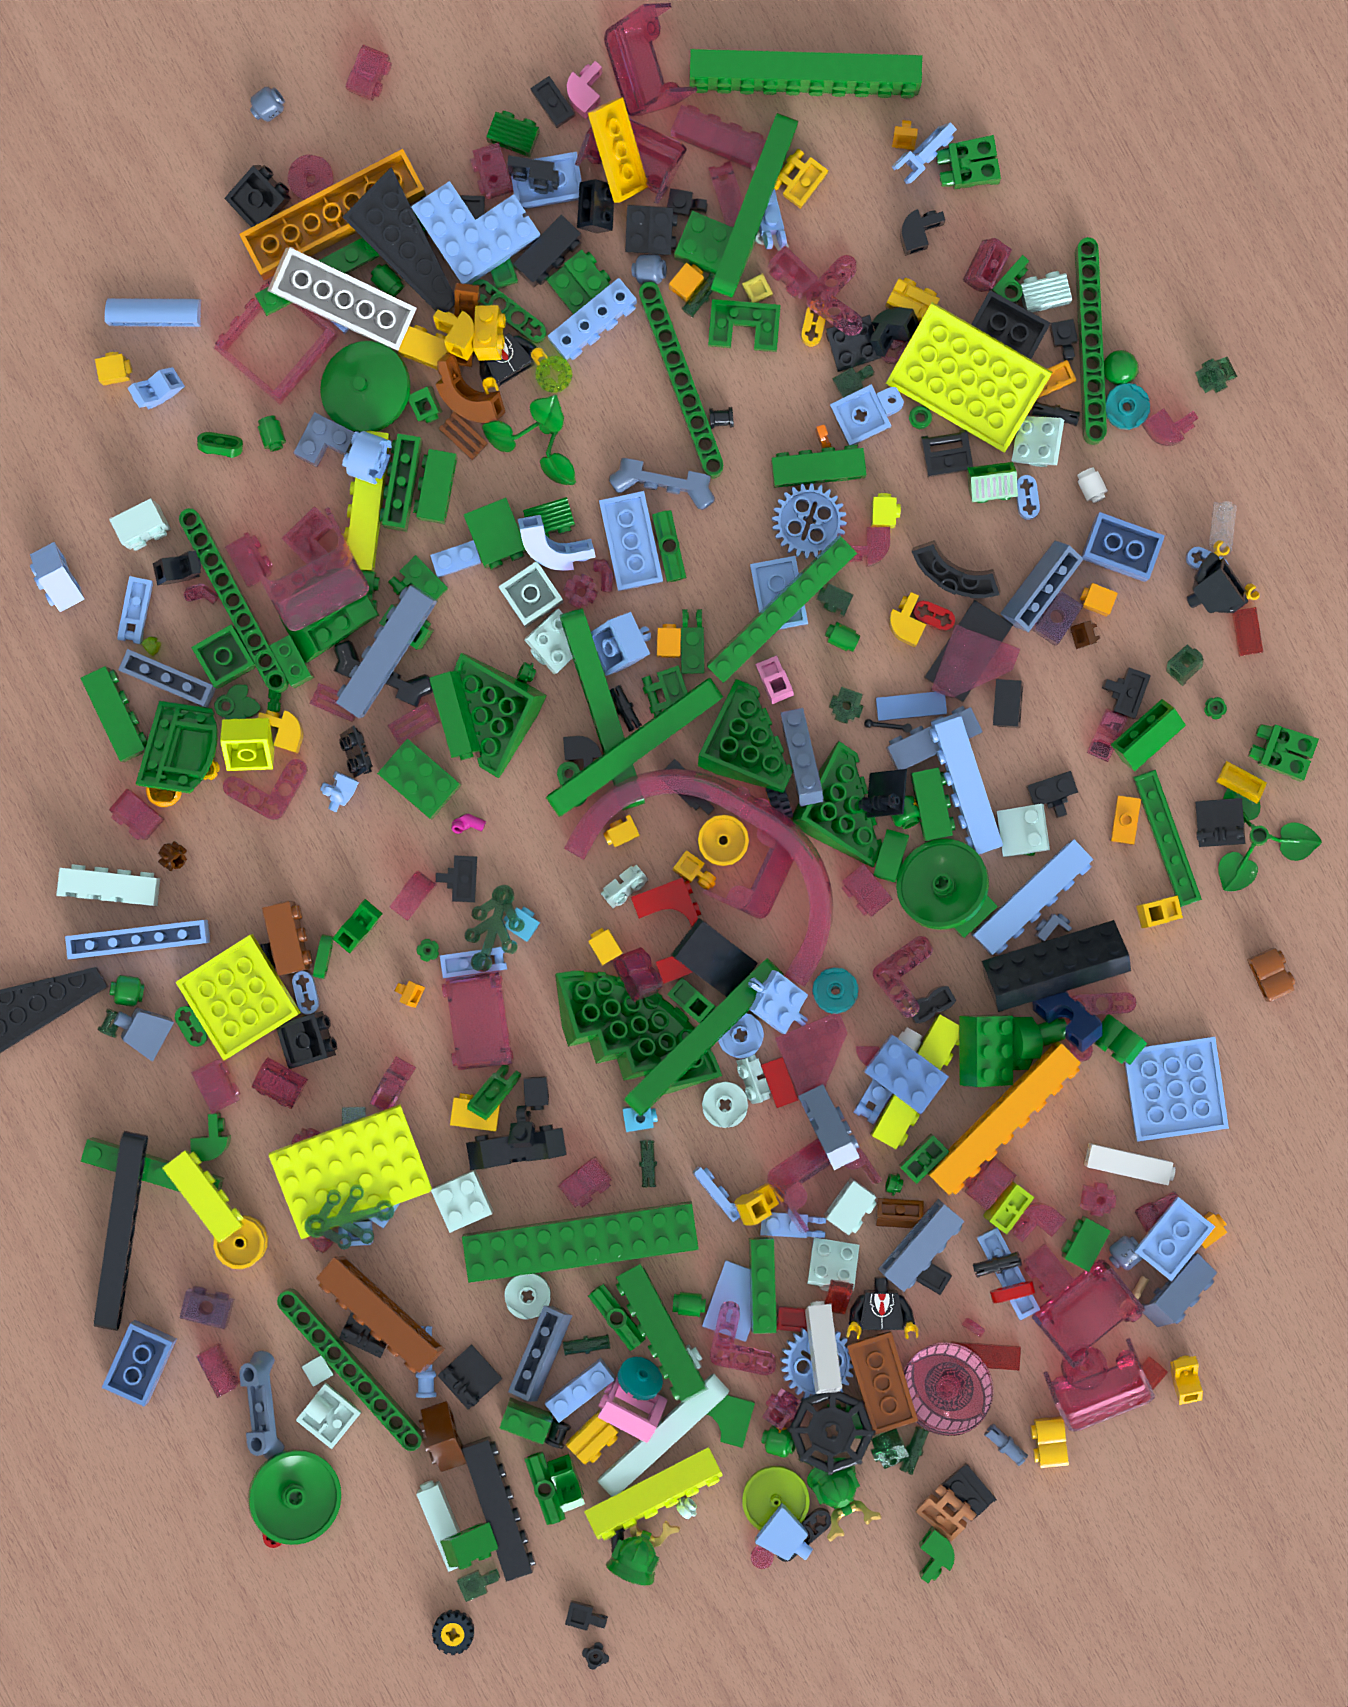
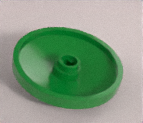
M360 341L350 344L338 351L327 364L321 379V400L327 414L335 423L353 432L380 431L391 425L401 415L410 395L408 369L401 357L384 344L373 341Z
M953 839L932 840L913 850L902 863L896 882L899 902L908 916L924 927L938 930L960 926L974 917L983 906L989 889L988 871L979 854L969 845Z
M305 1450L280 1452L265 1461L253 1476L248 1492L250 1515L258 1529L273 1541L287 1545H299L310 1542L325 1533L337 1517L342 1495L340 1481L331 1465L317 1454Z

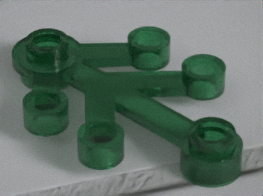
M501 885L496 887L492 892V899L481 906L474 907L472 910V917L483 922L474 928L467 929L464 935L465 939L468 942L476 943L479 941L481 934L488 930L482 951L474 954L471 959V966L474 970L486 972L491 968L492 960L490 954L497 933L504 952L513 954L517 951L518 945L510 939L502 920L505 911L511 930L520 932L525 926L523 919L518 918L512 905L515 895L510 886ZM495 908L493 915L486 919L487 912Z
M356 1184L350 1188V1195L338 1214L327 1218L334 1205H338L341 1201L340 1192L331 1190L328 1192L327 1201L320 1212L310 1215L305 1221L304 1228L309 1236H325L337 1243L341 1249H348L351 1246V1237L348 1234L340 1235L330 1227L340 1226L359 1237L364 1244H370L374 1240V1232L369 1228L363 1229L353 1222L378 1217L383 1221L390 1220L394 1215V1206L390 1201L382 1200L376 1207L351 1212L356 1202L364 1196L363 1187ZM355 1189H359L361 1194L355 1196L352 1192ZM335 1194L338 1196V1199L331 1201L330 1196ZM382 1206L389 1207L387 1212H382L380 1209ZM319 1222L321 1226L313 1228L312 1223ZM365 1233H370L371 1238L364 1239L363 1235ZM346 1238L349 1242L346 1245H342L340 1240Z

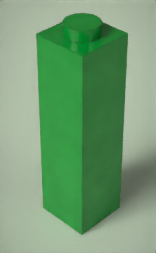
M449 671L430 677V683L451 758L460 757L461 761L473 758V753L481 750L459 671Z

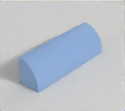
M108 298L105 305V322L108 326L201 327V299Z

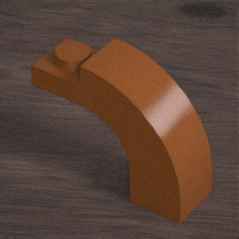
M456 283L454 315L458 318L460 313L464 311L471 317L474 324L475 306H480L479 286ZM474 351L468 361L456 356L459 366L472 367Z
M446 353L437 361L438 373L442 378L435 384L443 401L455 413L468 420L480 423L498 421L505 414L500 391L486 394L468 386L462 378L455 355Z

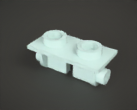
M637 864L634 867L630 866L619 875L624 881L622 884H619L614 879L603 888L604 891L601 892V895L612 908L622 905L629 895L634 891L642 889L649 880Z
M754 1054L745 1059L737 1060V1071L744 1081L746 1087L745 1094L751 1101V1104L761 1103L764 1100L770 1099L769 1094L771 1091L766 1078L757 1079L758 1075L764 1073L759 1058L756 1059Z

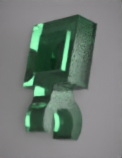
M871 365L864 367L857 373L852 367L832 378L842 398L863 389L864 386L861 382L873 376L875 372Z
M496 1568L483 1576L477 1570L458 1578L457 1583L465 1602L488 1592L486 1586L499 1581L500 1574Z

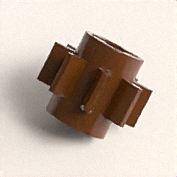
M173 841L172 844H164L158 852L161 857L158 863L169 871L180 869L187 860L184 855L187 850L176 841Z

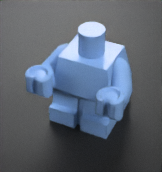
M335 771L333 775L335 779L334 784L330 785L324 782L320 790L324 795L329 796L328 798L331 800L328 809L337 812L339 805L345 806L353 796L359 782L354 778Z

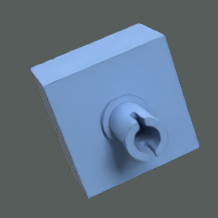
M631 612L610 619L591 631L602 669L606 676L626 669L650 654L645 641L651 639V632L643 635L649 629L646 626L639 629Z

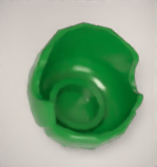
M1126 350L1114 351L1104 360V375L1109 382L1115 385L1131 383L1138 375L1139 364L1135 356Z

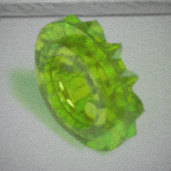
M559 356L544 358L536 368L537 383L543 390L550 393L561 392L571 382V366L565 359ZM550 366H552L555 372H561L558 375V383L553 378H546L550 375Z

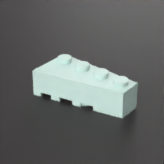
M74 864L71 865V869L59 868L56 896L157 906L160 878H154V873L140 872V876H133L130 870L117 869V874L108 873L109 868L94 867V871L85 870L86 866Z

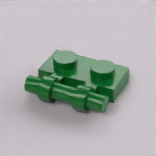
M416 555L400 570V573L405 577L403 581L400 582L395 576L388 581L394 588L393 591L397 596L410 584L418 587L436 600L448 590V587Z
M679 665L657 672L659 682L654 684L651 676L642 678L644 684L642 689L644 694L648 696L651 705L649 709L651 714H654V717L688 693ZM660 689L663 690L666 699L662 703H659L656 691Z

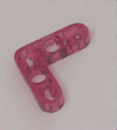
M843 255L807 291L806 303L811 310L843 333L854 336L862 330V318L857 312L835 297L852 279L857 270L855 259L850 255ZM842 265H844V266L850 265V269H849V268H845V269L842 271ZM828 279L838 281L834 287H828L825 282ZM812 297H821V301L817 299L813 301ZM832 307H837L841 311L838 315H830L828 310ZM848 321H849L850 323H853L854 321H856V326H854V325L848 326Z
M293 759L289 761L270 795L235 776L228 777L224 781L223 790L231 798L266 818L278 820L286 812L306 777L308 768L302 760ZM300 763V769L303 771L301 774L297 773L293 778L298 780L296 785L292 781L284 779L286 774L289 777L292 776L293 770L291 766H297ZM238 781L237 786L245 790V786L249 787L244 792L243 799L239 798L242 795L240 792H230L231 788L228 786L230 782ZM283 783L290 784L292 788L288 796H282L279 792V787ZM251 792H257L260 795V801L256 805H251L248 802V795ZM265 797L269 798L266 801L267 804L272 806L276 803L278 804L277 809L280 810L278 814L274 813L271 816L270 809L264 806L262 811L259 810L264 804Z
M924 936L914 938L874 968L872 974L879 987L899 1013L907 1018L918 1013L919 1003L900 978L932 954L933 947L928 938ZM921 945L924 947L922 951L918 948ZM907 957L908 962L905 965H897L900 958ZM883 972L888 975L890 979L888 982L881 976ZM901 986V991L898 994H890L893 987ZM904 998L911 1005L908 1009L901 1001Z
M1126 992L1077 994L1071 997L1075 1001L1080 998L1081 1002H1085V1010L1091 1015L1130 1013L1136 1007V998ZM1112 996H1115L1114 1001H1122L1124 999L1123 996H1126L1127 1000H1131V1005H1127V1009H1124L1122 1005H1115L1116 1010H1112ZM1100 997H1105L1108 1000L1109 1004L1105 1010H1099L1096 1007V1001ZM1070 1043V1052L1079 1061L1083 1062L1090 1059L1093 1052L1092 1045L1087 1048V1053H1084L1083 1057L1080 1058V1054L1075 1052L1077 1048Z
M733 1301L724 1302L719 1309L710 1349L711 1362L717 1366L760 1375L772 1374L776 1369V1358L772 1353L734 1345L740 1318V1308ZM728 1309L733 1310L730 1323L726 1322ZM727 1329L731 1332V1336L722 1338L719 1335V1331ZM719 1350L723 1351L722 1357H717ZM731 1352H733V1360H730ZM745 1354L749 1357V1361L747 1363H740L737 1360V1356ZM753 1357H757L755 1365H753ZM764 1360L769 1361L767 1367L763 1366Z

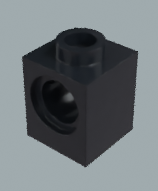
M548 1076L524 1078L525 1105L527 1107L530 1106L531 1110H544V1105H549Z

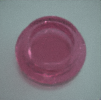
M757 1546L752 1550L751 1562L756 1568L766 1569L773 1563L774 1555L772 1552L761 1546Z

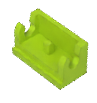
M1010 1179L983 1214V1217L1005 1234H1008L1035 1197Z

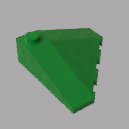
M461 653L453 671H459L481 751L479 752L481 757L477 758L480 768L500 778L537 718L547 695L527 683L524 684L522 681Z
M736 679L698 755V767L720 776L784 793L793 770L790 764L786 765L782 756L784 749L778 736L774 737L770 728L772 721L766 708L762 709L758 699L760 693L757 687Z
M838 741L818 771L823 802L800 806V803H798L789 823L810 837L870 867H874L881 850L882 841L881 839H876L873 828L874 825H877L875 817L866 818L867 811L860 809L858 806L859 800L865 797V794H868L864 776L859 777L856 763L860 762L858 753Z

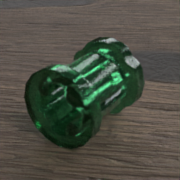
M107 1008V1015L97 1030L116 1038L119 1026L113 1023L111 1027L109 1026L119 1012Z

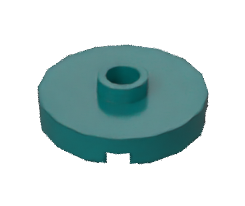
M1136 384L1117 385L1108 393L1105 399L1106 418L1113 426L1119 429L1130 430L1139 427L1145 422L1150 413L1148 394ZM1123 404H1129L1130 410L1125 411L1123 409Z
M833 967L824 970L815 979L812 992L814 1000L820 1009L828 1013L838 1014L846 1012L854 1006L858 999L859 988L855 977L847 970ZM833 989L840 990L839 994L834 995L831 992Z
M643 1357L628 1358L622 1363L617 1374L621 1388L626 1393L632 1394L633 1398L637 1400L647 1401L653 1399L660 1392L663 1385L662 1374L658 1367Z

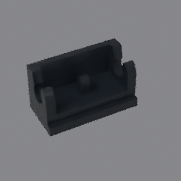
M996 679L993 726L1020 728L1024 685L1022 680Z

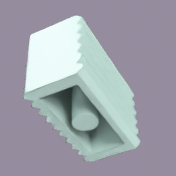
M1059 271L1046 274V278L1037 280V277H1030L1024 279V283L1021 284L1023 307L1032 313L1068 305L1072 301L1066 273L1059 274Z

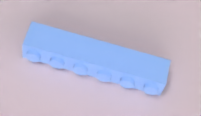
M955 713L931 722L933 729L929 730L933 742L938 743L940 749L937 751V756L940 764H944L947 771L944 773L945 781L948 786H952L954 794H951V799L954 807L959 808L961 815L958 816L961 828H965L968 837H965L966 844L978 854L1002 847L1003 843L962 717Z
M1075 839L1071 840L971 935L990 955H993L995 952L999 955L1008 947L1006 942L1011 937L1016 939L1025 930L1023 926L1028 921L1033 923L1041 915L1039 911L1045 905L1050 907L1058 899L1056 895L1062 889L1067 891L1075 883L1073 878L1079 873L1081 876L1084 875L1092 867L1089 863L1094 859Z
M208 920L65 936L68 959L211 943Z

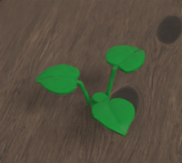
M557 395L538 398L532 401L529 408L536 422L516 435H513L512 428L502 421H491L484 423L482 426L487 440L493 447L502 452L513 451L516 447L514 440L519 439L537 426H539L542 433L552 434L546 450L547 457L541 458L540 466L545 475L554 482L563 485L576 484L575 471L569 459L559 453L551 454L555 437L564 424V415Z
M1227 788L1223 799L1242 798L1244 823L1246 822L1252 829L1249 834V840L1252 844L1244 857L1238 852H1231L1220 860L1218 873L1224 891H1239L1249 886L1255 880L1258 866L1254 861L1248 860L1255 846L1264 845L1268 839L1282 842L1280 845L1282 855L1292 861H1300L1307 858L1321 845L1322 840L1317 833L1301 823H1288L1284 825L1280 830L1281 838L1269 834L1264 826H1255L1250 820L1258 817L1261 809L1260 801L1255 803Z

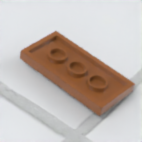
M891 1331L847 1344V1350L861 1396L865 1402L864 1406L873 1430H876L875 1435L917 1422L918 1418Z

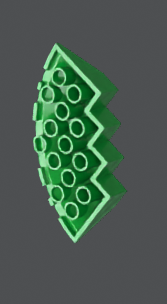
M568 971L555 974L561 1025L568 1047L589 1042L596 1064L617 1059L623 1081L642 1076L646 1077L695 1029L688 1021L689 1018L678 1007L672 1006L656 991L649 990L629 978L608 975L606 972ZM709 1049L665 1094L721 1077L722 1073L712 1050Z

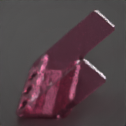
M329 507L325 511L338 536V546L332 552L275 581L269 580L256 554L251 548L247 549V553L271 602L283 623L292 631L300 630L362 598L369 589L368 582Z

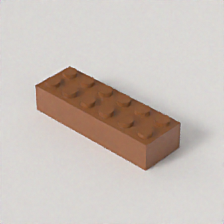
M345 1256L334 1257L316 1277L320 1282L318 1286L327 1294L331 1292L337 1297L335 1300L337 1304L345 1310L347 1308L354 1313L352 1317L359 1324H366L371 1329L370 1334L378 1341L382 1339L389 1345L387 1349L396 1357L400 1355L406 1361L404 1365L413 1373L416 1371L421 1373L427 1370L445 1350L440 1343Z

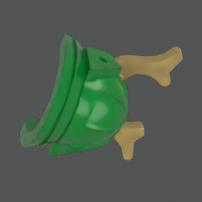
M843 1457L833 1458V1459H834V1463L837 1462V1461L843 1460V1459H845V1458H843ZM855 1465L835 1472L832 1475H827L826 1472L814 1468L809 1473L807 1484L815 1493L819 1504H826L835 1509L831 1514L832 1526L827 1535L830 1542L837 1536L845 1535L843 1529L839 1527V1520L843 1516H847L854 1511H861L864 1514V1522L867 1525L872 1520L882 1518L879 1512L871 1511L863 1502L854 1500L856 1488L860 1487L856 1477Z
M665 1521L662 1534L654 1537L648 1531H641L636 1524L630 1528L632 1537L618 1541L611 1558L606 1562V1567L614 1575L630 1583L643 1586L652 1585L655 1580V1570L660 1560L656 1556L653 1547L660 1546L670 1534L678 1533L680 1527L671 1526Z

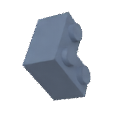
M314 412L294 451V455L318 467L327 448L344 456L346 453H350L352 447L351 439L355 432Z

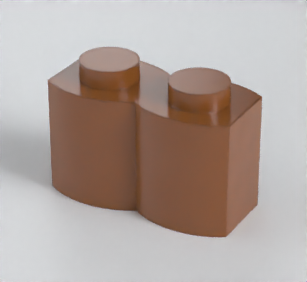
M1271 948L1247 959L1265 1001L1271 1002L1295 991L1293 987L1295 979L1290 971L1287 972L1285 970L1284 964L1286 960L1281 951Z

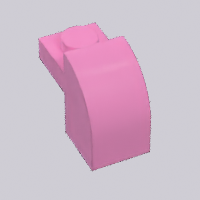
M596 61L591 66L587 64L582 69L580 78L572 72L567 82L569 102L584 119L588 117V112L594 110L601 103L600 96L591 88L592 84L602 75V66Z
M777 656L756 664L765 691L772 704L794 696L791 684Z

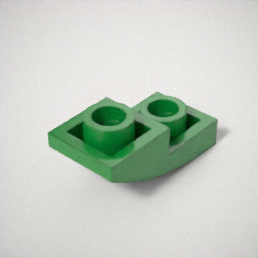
M887 829L873 877L896 882L909 841V835Z

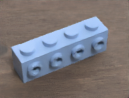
M618 278L548 335V340L565 361L569 358L574 360L583 352L581 349L585 345H592L600 338L599 334L605 329L609 331L618 323V318L623 314L625 317L631 314L636 309L634 305L637 304V300L621 279Z

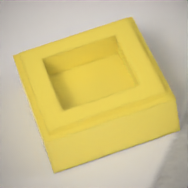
M763 273L742 283L750 302L759 303L773 295Z

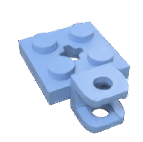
M952 123L938 126L913 153L911 151L904 153L891 166L892 169L898 170L903 164L907 163L913 171L904 179V182L906 184L911 183L926 169L923 164L925 162L929 163L938 154L936 150L941 146L945 147L954 138L952 134L957 129Z
M871 384L830 404V407L848 445H855L890 428L891 424L887 417L900 411L904 401L896 387L887 388L876 395ZM889 398H894V399L896 400V402H895V403H889V402H888V399H889ZM857 410L867 413L864 417L865 421L855 420L854 417L857 415Z

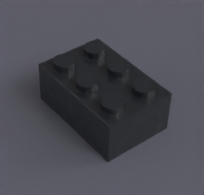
M990 290L971 325L1027 358L1032 359L1051 323Z

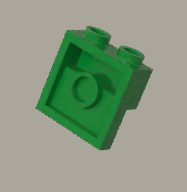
M582 249L566 261L562 268L546 279L547 283L573 315L607 288L611 281L605 270L599 271L594 264L597 261L589 251L585 254Z

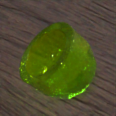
M150 636L141 642L144 649L152 657L161 649V642H157L158 638Z

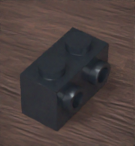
M597 179L579 182L577 228L596 234L613 231L614 201L609 184Z

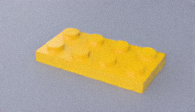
M623 97L616 98L588 112L614 203L622 202L648 188Z

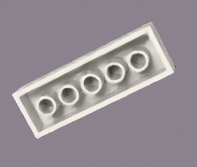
M292 248L285 249L267 290L375 342L384 344L392 350H399L417 309Z

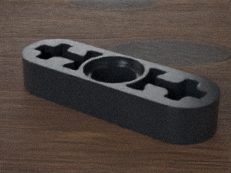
M815 1509L801 1523L810 1532L809 1538L804 1541L806 1544L810 1545L830 1527L831 1516L826 1509ZM819 1514L821 1517L825 1515L826 1523H818L815 1526L817 1531L814 1533L811 1526L807 1523L810 1521L811 1525H813L817 1521L816 1515ZM794 1553L789 1560H785L778 1555L776 1556L781 1561L788 1562L794 1559L798 1554Z

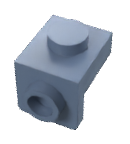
M1059 913L1058 916L1051 914L1047 920L1043 918L1035 928L1038 932L1034 936L1041 941H1045L1057 925L1066 932H1070L1072 927L1068 925L1070 921Z

